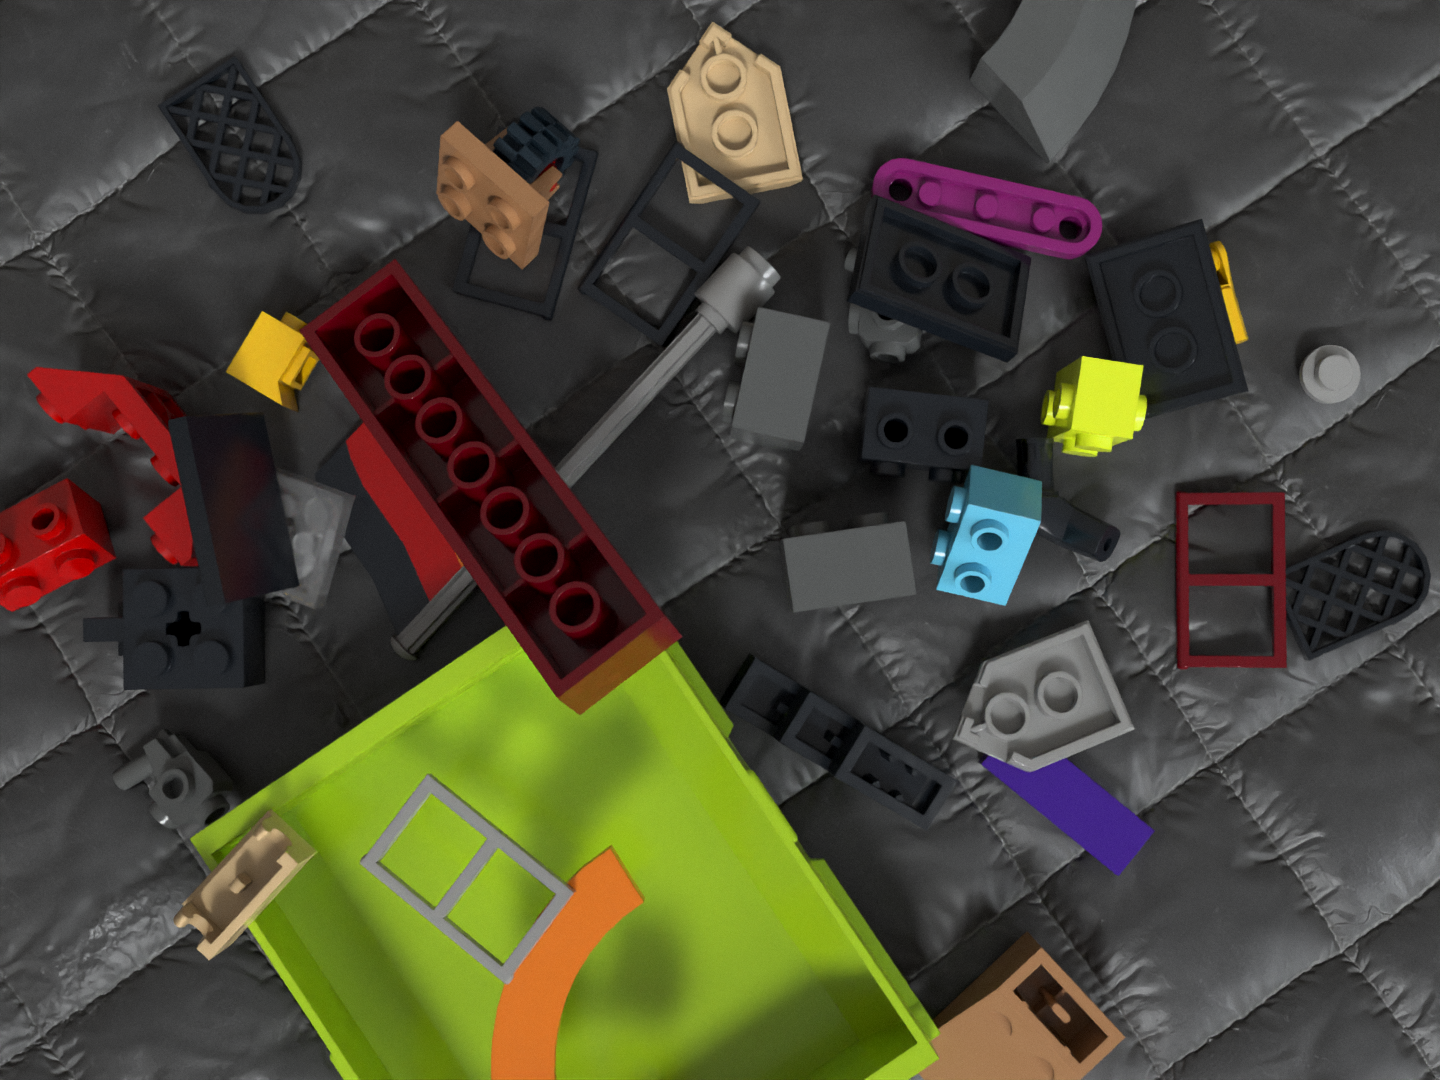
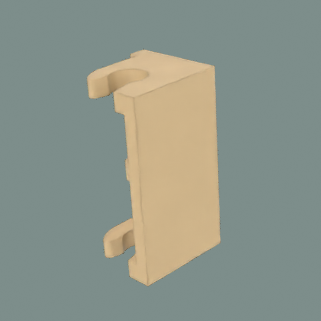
M272 809L267 811L182 903L183 907L173 918L174 924L178 928L185 927L187 924L196 927L203 934L196 949L208 960H211L229 947L317 851Z

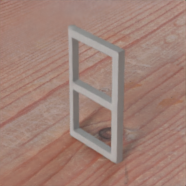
M432 774L425 776L370 851L360 860V864L504 984H509L513 980L516 970L576 892L569 884ZM431 794L487 838L436 907L380 862ZM498 848L556 894L505 963H502L447 917Z

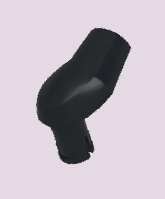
M1016 439L1017 475L1042 481L1041 523L1036 534L1067 550L1099 562L1106 561L1113 553L1119 541L1120 530L1077 508L1064 497H1059V491H1054V439Z

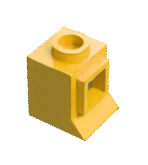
M262 311L227 368L226 373L280 405L299 412L294 389L296 388L301 391L319 361V358L299 331L307 323L288 312H285L281 321Z

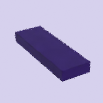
M984 754L978 761L984 768L1117 876L1122 873L1155 832V830L1067 758L1030 773L987 754Z

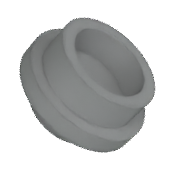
M1325 345L1311 351L1302 361L1299 371L1300 383L1305 393L1313 400L1324 404H1333L1349 398L1356 391L1361 377L1360 366L1355 356L1347 349L1337 345Z

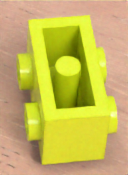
M1082 356L1056 373L1054 391H1046L1041 409V424L1048 425L1047 438H1053L1054 442L1063 443V453L1086 457H1097L1098 452H1111L1112 446L1133 439L1134 431H1140L1143 426L1147 409L1146 396L1139 395L1144 365Z

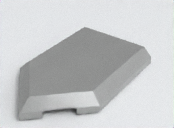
M1087 620L981 662L952 739L1030 773L1125 734L1135 728L1091 625Z

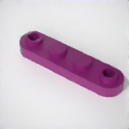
M896 158L883 164L877 171L871 186V199L874 195H878L997 244L1057 258L1074 259L1084 255L1098 242L1102 233V218L1094 204L1082 197L908 158ZM896 184L903 185L909 191V198L905 201H896L891 197L889 188ZM1069 222L1073 224L1077 230L1076 238H1064L1059 231L1060 223Z

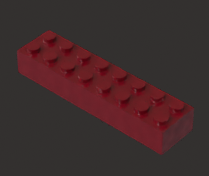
M396 259L392 260L299 330L560 701L577 714H583L682 638V635L430 301Z

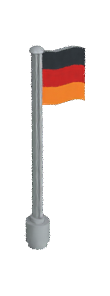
M746 246L739 255L732 253L695 292V296L701 302L695 310L698 315L555 467L570 488L715 332L721 334L728 328L737 334L741 330L742 322H748L757 313L758 307H762L775 294L772 287L781 277L758 252ZM363 422L316 472L315 479L330 518L375 583L397 635L393 634L390 639L392 649L399 657L414 661L419 658L417 652L479 586Z

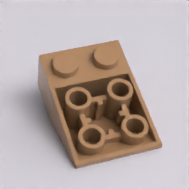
M1027 931L933 1019L941 1032L940 1035L931 1040L939 1059L918 1074L924 1080H1081L1125 1036Z

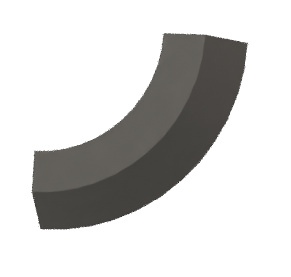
M1019 0L1010 24L993 46L980 58L970 82L1047 164L1073 138L1098 104L1123 52L1137 0Z

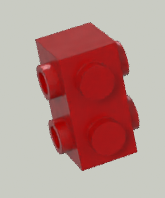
M66 478L0 512V605L11 612L36 603L42 596L73 580L88 576L94 569L117 558L100 503L70 479Z

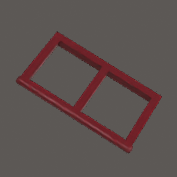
M1182 490L1175 493L1177 668L1180 670H1185L1189 667L1287 668L1285 492L1187 493ZM1188 505H1271V574H1189ZM1189 586H1271L1272 656L1189 655Z

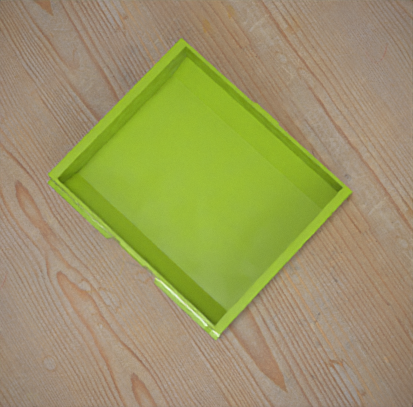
M504 626L190 838L212 872L266 812L272 809L317 851L248 928L331 1052L329 1058L343 1080H491L492 1037L497 1007L504 983L360 864L361 858L370 851L427 774L434 775L565 882L584 864L612 845L645 897L641 905L624 916L604 935L576 975L561 1016L556 1045L557 1080H909L939 1059L931 1040L941 1034L940 1030L825 859H810L798 841L797 834L756 773L750 770L729 738L734 724L678 641L583 714L579 715L555 696L508 627ZM431 794L380 862L436 907L487 838ZM498 848L447 917L502 963H505L555 893Z

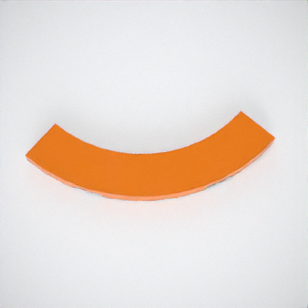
M612 845L584 864L566 881L576 892L516 970L513 980L509 984H504L497 1007L492 1037L491 1080H557L556 1045L561 1016L576 975L604 935L645 900L644 895Z

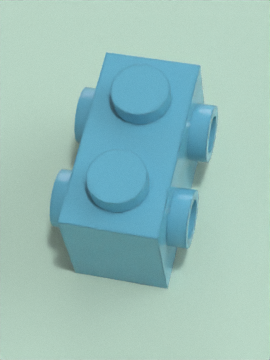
M971 465L963 488L953 486L945 513V521L950 522L947 531L938 529L933 540L930 564L939 565L936 590L1006 606L1041 523L1042 481Z

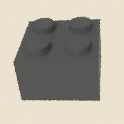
M762 307L757 309L755 323L742 322L735 354V366L744 367L741 382L729 381L722 412V422L732 424L731 439L799 453L805 441L830 322Z
M880 512L848 519L849 529L830 532L828 521L793 525L792 528H789L791 538H785L778 542L788 611L794 613L917 595L906 521L890 523L889 513Z

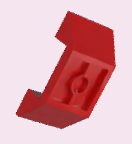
M35 367L27 374L40 391L36 396L37 402L56 422L60 424L66 422L78 425L84 430L90 428L110 434H115L122 428L136 440L142 437L155 453L150 462L159 475L174 487L179 484L181 485L168 420L187 415L168 391L124 375ZM180 487L144 516L143 519L155 533L150 537L152 544L167 561L172 564L179 562L181 566H198L183 492Z

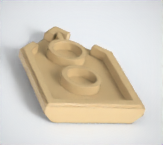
M712 22L699 40V45L683 69L679 70L667 88L677 141L681 142L689 152L750 194L789 187L803 181L780 66L764 55L756 54L733 39L731 33ZM681 161L689 203L703 204L733 198Z

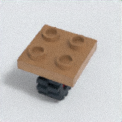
M539 106L534 107L531 113L527 111L522 114L518 124L513 122L486 144H483L459 121H456L440 136L436 194L444 209L452 217L460 221L466 219L482 234L485 244L495 255L505 260L510 258L523 270L538 255L549 207L548 200L559 189L560 184L557 182H560L565 176L564 170L569 168L575 160L573 156L579 151L580 146L578 144L580 139L544 107L540 108Z

